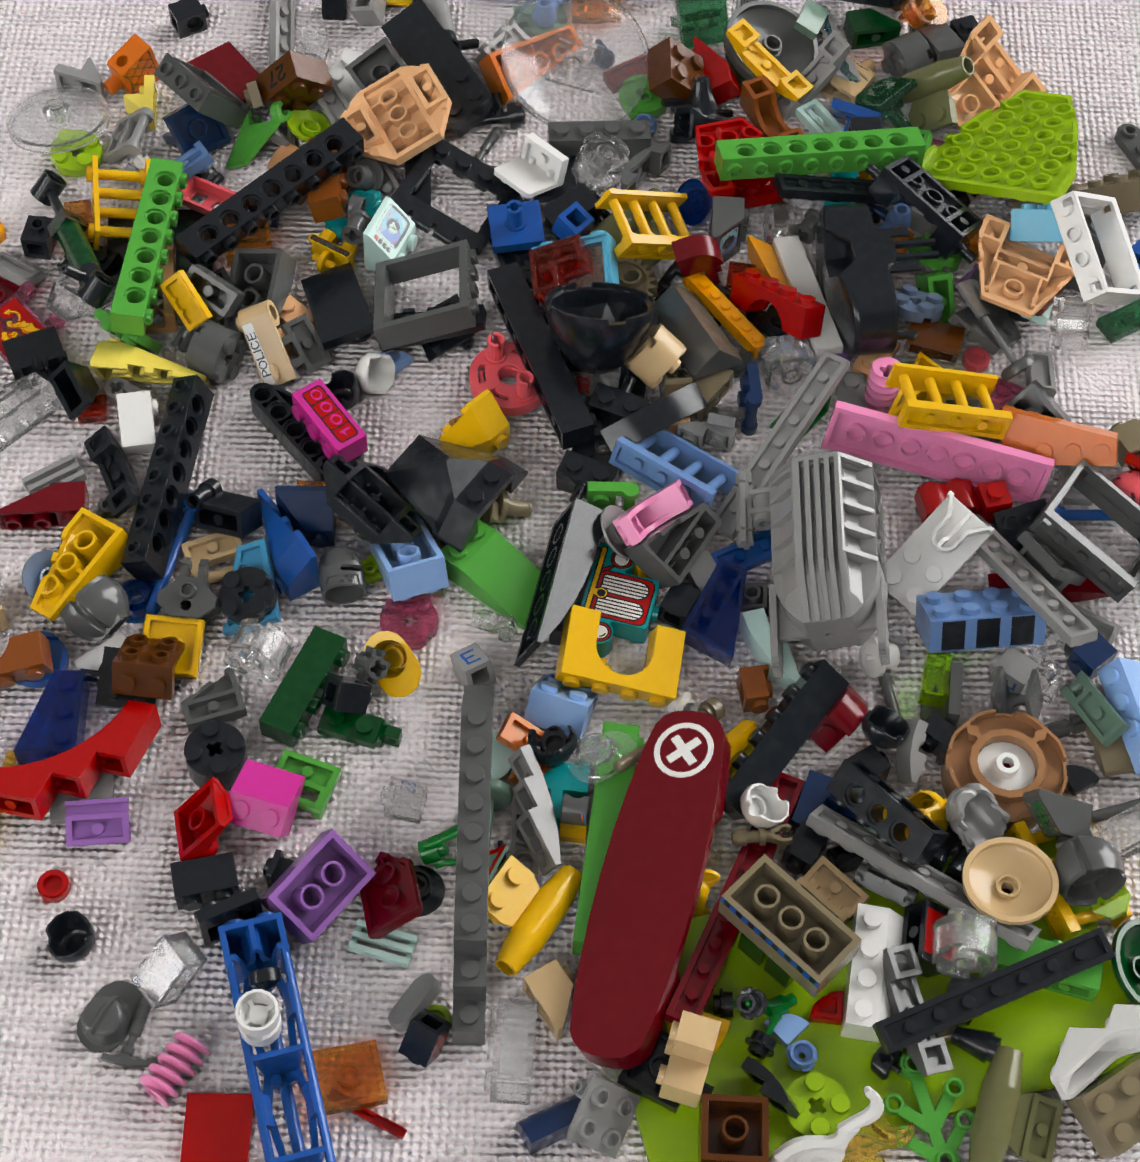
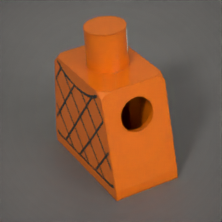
M136 34L132 35L108 60L107 65L112 76L103 82V87L110 95H114L120 89L127 94H138L139 86H144V75H154L159 66L152 48Z

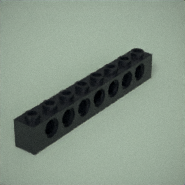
M342 117L176 236L178 249L191 264H201L204 267L211 266L219 256L226 251H232L241 240L247 236L254 235L266 222L275 220L284 209L296 205L301 197L309 191L317 190L323 181L330 176L334 177L339 174L348 163L357 161L364 153L363 137ZM313 164L319 165L317 167H311V165ZM298 179L296 182H291L290 180ZM270 194H278L275 197L269 196ZM249 209H257L254 212L248 211ZM228 224H236L233 227H227ZM207 239H215L213 242H205Z
M197 374L178 377L173 380L120 564L138 582L164 579L184 506L183 502L188 492L214 393Z

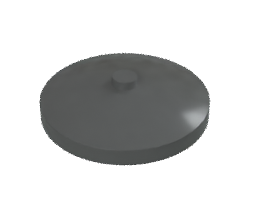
M757 0L742 5L732 14L724 30L723 43L726 55L732 66L742 77L750 80L757 76L741 60L726 35L727 30L742 18L760 34L758 42L790 73L796 69L802 73L819 54L817 38L815 37L814 40H811L793 28L799 16L793 9L778 2Z

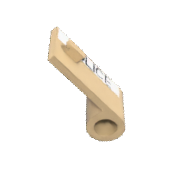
M268 299L239 310L238 317L235 319L238 330L245 336L263 383L276 386L297 378L276 327L280 324V318L274 303Z

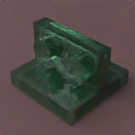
M675 0L677 15L670 16L671 26L679 29L680 42L688 49L694 48L693 37L695 36L706 45L723 42L724 30L728 22L726 0Z

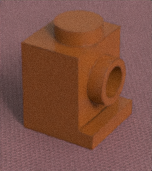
M768 664L739 668L736 683L743 713L753 712L759 714L769 710L768 701L769 698L773 697L771 681H767L769 673Z

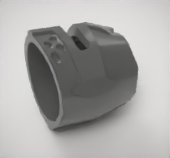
M348 547L334 548L325 552L320 557L318 576L322 599L326 604H349L366 596L367 586L364 569L353 549Z

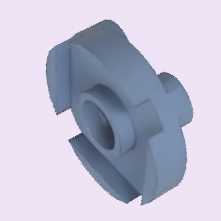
M904 284L901 290L895 291L898 317L916 323H923L924 318H932L931 323L941 319L944 305L942 304L943 297L940 294L919 291L916 286Z

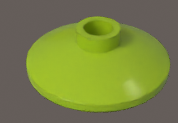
M309 109L305 111H291V118L286 121L288 129L305 142H307V139L316 137L331 126L324 115Z

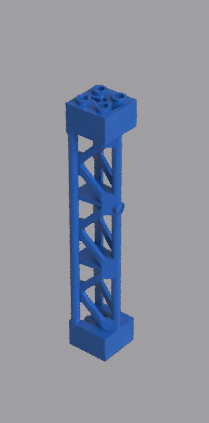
M267 911L258 914L256 918L229 920L224 925L218 926V932L234 1010L239 998L244 993L253 989H259L258 987H250L248 979L250 972L278 967L281 970V974L285 973L287 979L285 983L282 977V981L276 983L273 988L277 986L285 1004L289 1047L284 1048L280 1033L279 1037L270 1044L271 1051L265 1052L264 1047H255L257 1054L254 1055L252 1045L244 1041L239 1032L265 1162H323L324 1157L326 1162H336L282 912ZM244 983L243 993L240 991L239 984ZM295 1021L297 1025L300 1044H297ZM302 1054L305 1062L308 1081H306L304 1074L300 1068ZM256 1066L264 1075L263 1093H261ZM295 1084H298L307 1106L311 1149L308 1150L305 1149L292 1088ZM273 1089L280 1091L292 1154L287 1155L273 1115ZM316 1118H317L318 1127H319V1132H320L321 1141H322V1145H323V1146H320V1147H319V1142H318V1132H317ZM270 1132L279 1156L276 1158L274 1157Z

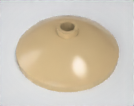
M998 837L980 843L969 853L962 870V885L970 903L987 918L1002 924L1024 925L1039 920L1050 911L1059 891L1058 874L1049 857L1035 845L1018 838ZM1002 889H1008L1011 893H1005Z

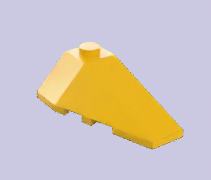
M486 389L460 410L463 415L453 426L447 423L438 439L493 454L497 450L505 448L510 441V424L492 393Z

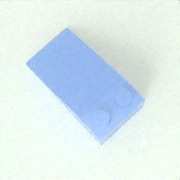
M417 513L413 519L416 523L420 524L422 532L411 543L371 544L367 541L393 602L399 600L406 601L413 596L435 593L442 588L449 587L444 555Z

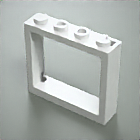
M1071 191L1050 201L1083 302L1127 305L1139 300L1140 269L1116 198ZM1110 205L1111 211L1105 213V206ZM1084 214L1091 216L1114 287H1108ZM1100 282L1103 290H1096L1095 284ZM1137 285L1138 290H1137V289H1130L1131 287H1134V286Z

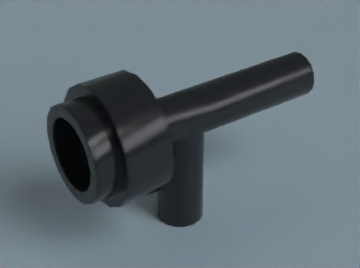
M494 92L491 95L500 109L476 127L509 122L511 129L521 128V125L526 124L523 104H518L517 102L507 104V112H503L501 93Z

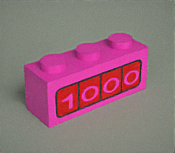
M321 379L292 393L293 406L291 411L294 417L299 422L303 421L309 436L314 441L318 440L320 442L322 450L328 459L337 454L343 456L347 462H350L368 451L367 435Z

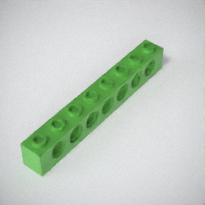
M918 126L716 140L714 164L720 181L774 177L775 173L810 175L865 171L871 163H874L879 169H883L907 154L922 166L926 143Z
M151 158L110 310L111 332L145 336L147 325H152L154 310L151 308L152 305H157L159 289L156 288L157 285L163 283L164 269H162V265H167L169 250L167 246H172L174 235L171 229L172 226H177L178 211L176 210L182 207L183 192L181 190L187 187L188 174L183 173V162Z

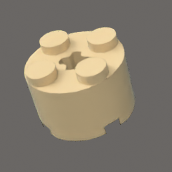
M661 323L659 325L654 324L650 327L644 342L624 365L643 383L654 389L660 384L663 379L662 376L667 371L672 374L680 366L682 361L679 358L685 353L687 348Z

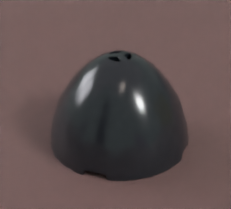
M593 282L591 287H576V283L564 284L551 289L545 296L546 318L555 342L573 365L590 374L609 373L621 367L634 355L648 334L656 305L655 301L651 302L649 300L648 293L642 290L609 282Z

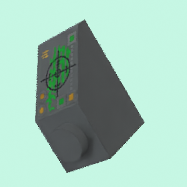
M1035 789L1023 793L1022 799L1045 837L1055 839L1056 844L1090 831L1092 804L1043 789Z

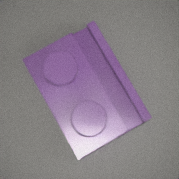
M129 797L65 801L66 847L131 842Z

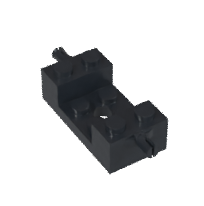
M907 154L885 166L882 171L874 163H871L866 168L865 172L875 179L868 191L879 204L889 207L904 198L909 205L916 207L929 223L937 226L930 238L935 239V246H930L932 251H939V256L945 260L954 254H959L969 264L974 262L978 256L967 245L980 230L983 221Z
M629 375L625 376L621 388L597 383L588 403V412L594 413L598 426L594 429V441L575 446L571 451L566 450L556 471V489L572 494L569 498L571 503L575 498L580 500L582 498L586 499L588 481L620 482L624 472L608 463L611 457L610 452L599 454L595 449L600 445H605L599 433L601 430L650 404V400L631 393L636 383L634 377L630 379Z

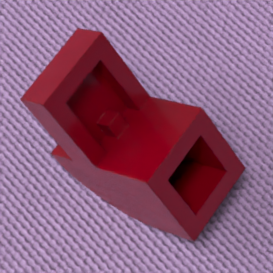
M691 235L671 242L675 260L683 278L704 271L706 277L714 285L721 283L718 272L723 271L721 265L724 262L719 243L716 239L707 235Z
M848 685L809 737L827 753L845 735L850 736L858 728L867 714V702Z

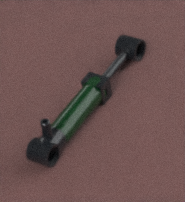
M45 169L31 188L30 193L44 205L52 206L55 212V217L47 229L51 238L60 242L70 265L64 264L61 272L78 280L81 286L78 290V295L85 303L94 308H101L115 289L116 283L110 276L104 273L85 234L88 226L84 218L64 209L59 199L60 194L67 186L66 181L54 171Z

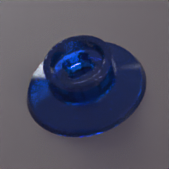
M689 179L678 189L677 193H686L688 199L678 208L685 224L694 226L701 223L710 212L712 197L700 180Z
M136 579L128 580L121 584L128 596L129 610L133 613L126 622L143 623L145 622L146 614H149L146 611V605L155 583ZM141 595V598L139 597L134 600L131 599L132 597ZM160 605L158 607L157 612L153 615H157L159 613V611L162 608Z

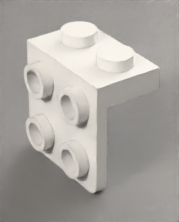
M531 133L525 137L521 158L495 167L493 174L503 183L516 190L521 196L532 198L563 185L569 158L534 133Z

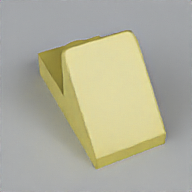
M144 75V86H139V94L123 95L125 109L130 115L142 107L150 108L154 112V118L147 125V128L156 130L157 87L155 76Z

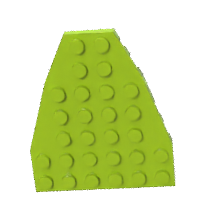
M1022 90L1013 97L1001 101L1000 108L991 113L990 109H986L961 125L960 133L945 136V143L938 147L933 144L924 154L921 166L948 191L956 190L968 192L969 194L990 195L995 198L1017 199L1021 202L1030 201L1044 205L1051 204L1050 201L1065 195L1076 178L1078 122L1075 119L1072 96Z

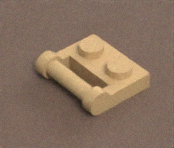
M214 533L180 545L184 557L191 558V576L197 577L201 559H209L210 567L235 559L237 546L243 544L238 537ZM234 564L209 572L207 582L212 584L223 580L226 573L233 571Z

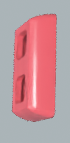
M194 175L188 179L186 189L181 190L183 192L182 206L206 215L213 210L216 204H222L237 192ZM197 194L207 198L202 204L191 200Z

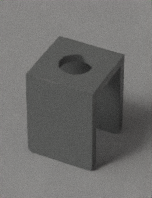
M998 666L990 694L993 709H996V713L1012 714L1015 707L1023 705L1026 706L1027 714L1039 720L1044 697L1036 669H1032L1026 694L1023 695L1009 692L1003 666Z

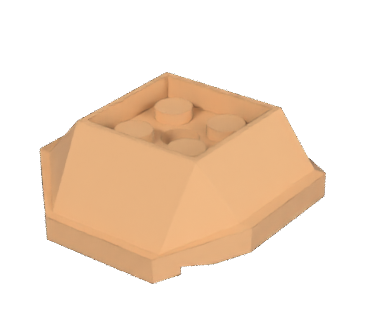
M429 63L420 64V66H403L356 93L348 109L344 110L340 118L344 117L363 137V157L399 166L444 138L452 101Z

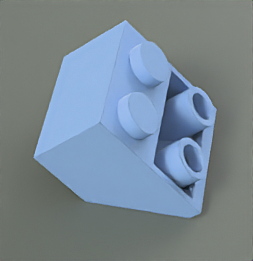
M544 674L531 689L524 719L534 726L545 730L550 726H559L565 731L567 736L570 734L567 725H570L576 733L577 740H580L586 732L599 694L592 692L591 688L584 686L578 688L564 686L562 681L554 680L555 674Z

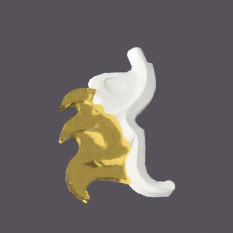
M865 1086L863 1091L870 1100L869 1105L864 1110L838 1123L834 1134L804 1135L793 1138L772 1152L773 1157L769 1162H885L884 1158H878L876 1155L880 1151L898 1149L907 1145L914 1137V1123L910 1122L905 1129H897L890 1125L883 1114L884 1104L881 1096L870 1086Z

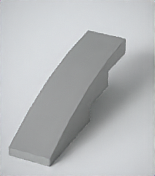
M530 744L520 747L507 760L519 781L512 789V792L523 815L515 822L544 876L561 864L559 833L552 800L542 770Z

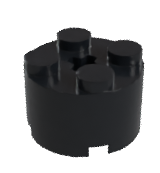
M204 721L201 726L191 732L184 746V756L188 772L195 785L199 788L214 777L220 781L225 789L229 787L231 789L248 759L243 735L237 728L224 722Z

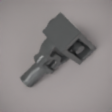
M192 264L186 273L213 315L209 320L219 323L225 317H233L246 296L244 292L201 264ZM183 324L171 345L175 348L178 347L179 351L186 353L194 333L202 332L205 327L199 326L194 331L189 332Z

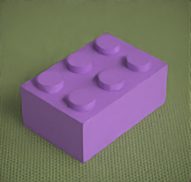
M333 829L321 832L260 897L261 904L268 911L282 912L285 928L301 944L312 943L376 872Z

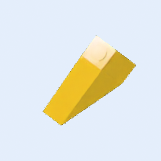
M83 507L64 528L61 534L62 543L58 552H53L50 559L52 562L48 574L42 577L30 604L31 610L52 622L60 616V612L69 601H76L75 595L84 586L104 573L109 577L122 566L120 563L128 534L123 528Z

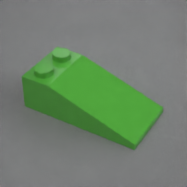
M479 519L477 535L461 553L449 545H446L441 550L445 558L448 579L524 630L540 570L500 533Z

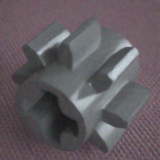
M368 645L366 646V651L355 653L356 657L351 667L359 671L356 675L357 679L362 682L367 680L376 685L377 680L387 677L388 666L391 663L383 659L386 656L385 651L379 648L375 650Z

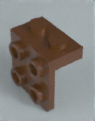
M134 634L126 637L112 660V693L172 700L175 691V667L185 650V643L170 637L162 639L148 638L143 634Z

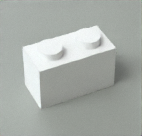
M150 390L116 394L121 444L125 455L153 452L160 425L155 424V416L160 415L158 399L152 398Z

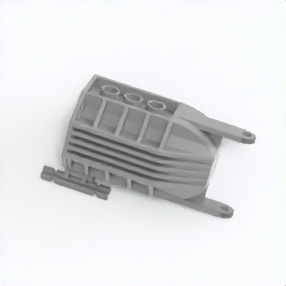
M839 451L793 457L769 477V487L752 489V472L740 469L739 473H735L736 530L739 533L737 534V547L749 550L750 546H754V533L751 532L753 531V526L762 531L771 530L772 577L774 584L769 585L771 665L774 678L783 677V642L800 640L813 651L831 650L832 648L839 649L855 645L862 646L876 630L881 665H889L888 584L882 493L872 462Z

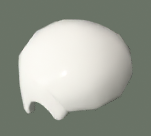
M371 352L365 354L360 359L355 374L361 389L368 393L385 394L391 388L395 379V363L390 355Z
M762 783L751 784L740 797L742 813L745 819L755 828H773L784 822L789 816V802L778 797V789L775 787H769Z

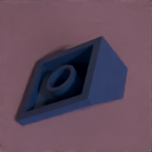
M275 486L277 507L281 517L286 515L290 520L293 531L298 529L310 546L317 548L335 546L336 516L327 505L325 486Z

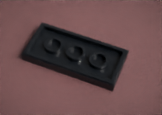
M351 262L301 280L324 350L374 333L373 321Z

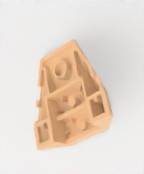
M990 14L986 15L971 31L960 56H969L972 59L974 74L948 90L952 98L955 99L958 124L955 125L959 130L961 125L982 111L990 109L991 113L1000 108L1001 101L1013 97L1022 90L1047 91L1033 71L1021 73L1000 45L998 40L1004 32Z
M986 214L978 233L980 299L1031 319L1075 276L1065 245L1061 242L1056 255L1053 256L1017 241H1010L1009 238H1006L1011 223Z

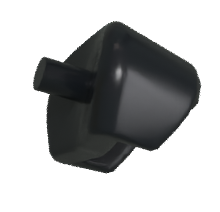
M881 1046L871 1059V1070L881 1080L888 1078L891 1069L899 1074L902 1068L896 1064L902 1057V1051L899 1050L886 1056Z

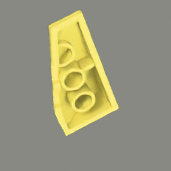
M109 338L107 342L98 341L90 360V367L100 380L108 381L119 377L129 382L172 385L174 378L197 374L210 388V381L206 375L131 346L117 338Z

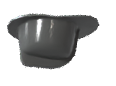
M114 981L103 986L85 1006L79 1018L77 1035L80 1042L88 1050L97 1053L109 1052L117 1048L128 1035L143 996L141 990L134 984L126 981Z

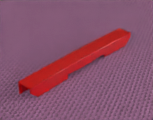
M332 1089L329 1096H327V1099L400 1139H403L407 1132L404 1127L361 1106L336 1090Z

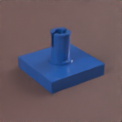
M833 97L830 105L833 116L847 121L843 132L848 130L850 117H881L883 128L884 120L882 113Z
M511 200L507 204L487 206L493 254L528 250L545 242L539 200L524 202Z

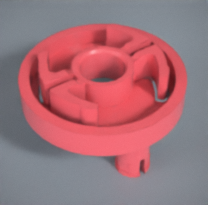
M499 332L493 333V340L492 335L489 334L487 337L488 347L474 358L470 366L469 388L473 398L488 389L494 396L504 416H518L535 410L541 405V402L533 387V374L525 369L513 342H505L504 336ZM480 368H484V369H485V380H486V381H484V370H483V369H480ZM510 376L515 377L517 383L508 385L502 383L501 380Z

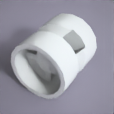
M253 989L244 993L239 998L235 1006V1017L242 1039L255 1047H264L272 1044L282 1031V1019L276 998L270 992L263 989Z

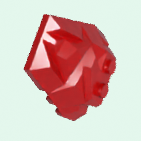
M743 117L695 126L700 180L712 198L713 196L745 198V209L778 203L784 198H780L772 182L774 177L720 181L714 164L716 140L763 137V132Z

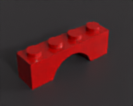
M747 268L745 272L733 274L729 300L735 307L745 312L765 310L769 303H771L780 316L782 331L800 340L820 337L826 305L815 301V297L803 295L797 292L795 287L784 286L779 283L778 279L766 277L757 269Z

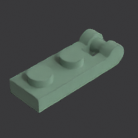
M1081 670L1075 676L1076 680L1070 685L1066 684L1060 689V692L1104 746L1109 747L1130 727L1095 686L1091 678ZM1083 688L1085 689L1081 694L1077 695Z

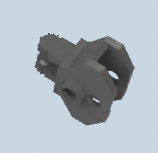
M184 557L179 576L176 575L174 582L158 591L157 603L169 616L202 619L207 624L221 615L219 599L210 590V585L207 582L210 567L209 559H201L198 567V576L190 577L192 569L191 558Z

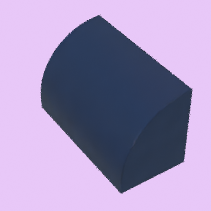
M576 1093L516 1122V1128L530 1155L566 1138L567 1131L581 1101L576 1096Z

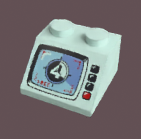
M385 196L363 233L365 268L375 271L376 263L408 255L410 250L413 251L418 243L415 223L387 196Z

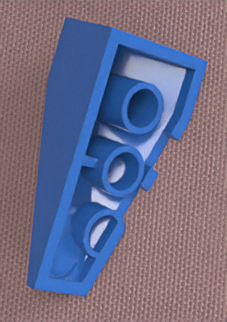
M261 488L257 490L258 499H261L262 521L267 542L269 543L275 584L280 594L285 593L288 599L292 601L320 586L317 555L298 529L293 531L287 516L281 517L277 505Z

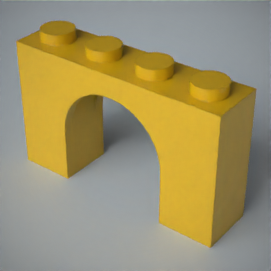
M577 605L571 606L564 619L554 680L562 681L564 686L571 688L588 687L597 694H618L621 699L627 701H636L637 699L648 701V705L658 708L668 706L676 699L686 631L657 625L649 634L646 659L642 671L631 675L619 674L610 670L602 662L597 652L596 641L601 611Z

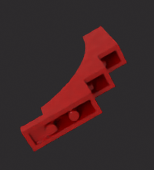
M128 700L112 721L77 746L40 761L0 767V812L42 821L58 794L87 799L103 772L131 778L162 726L156 705L148 702Z

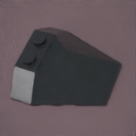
M418 435L385 472L387 479L402 497L408 500L416 509L417 515L424 519L432 528V533L439 540L460 553L477 535L478 520L504 490L512 494L528 475V471L505 457L423 435Z

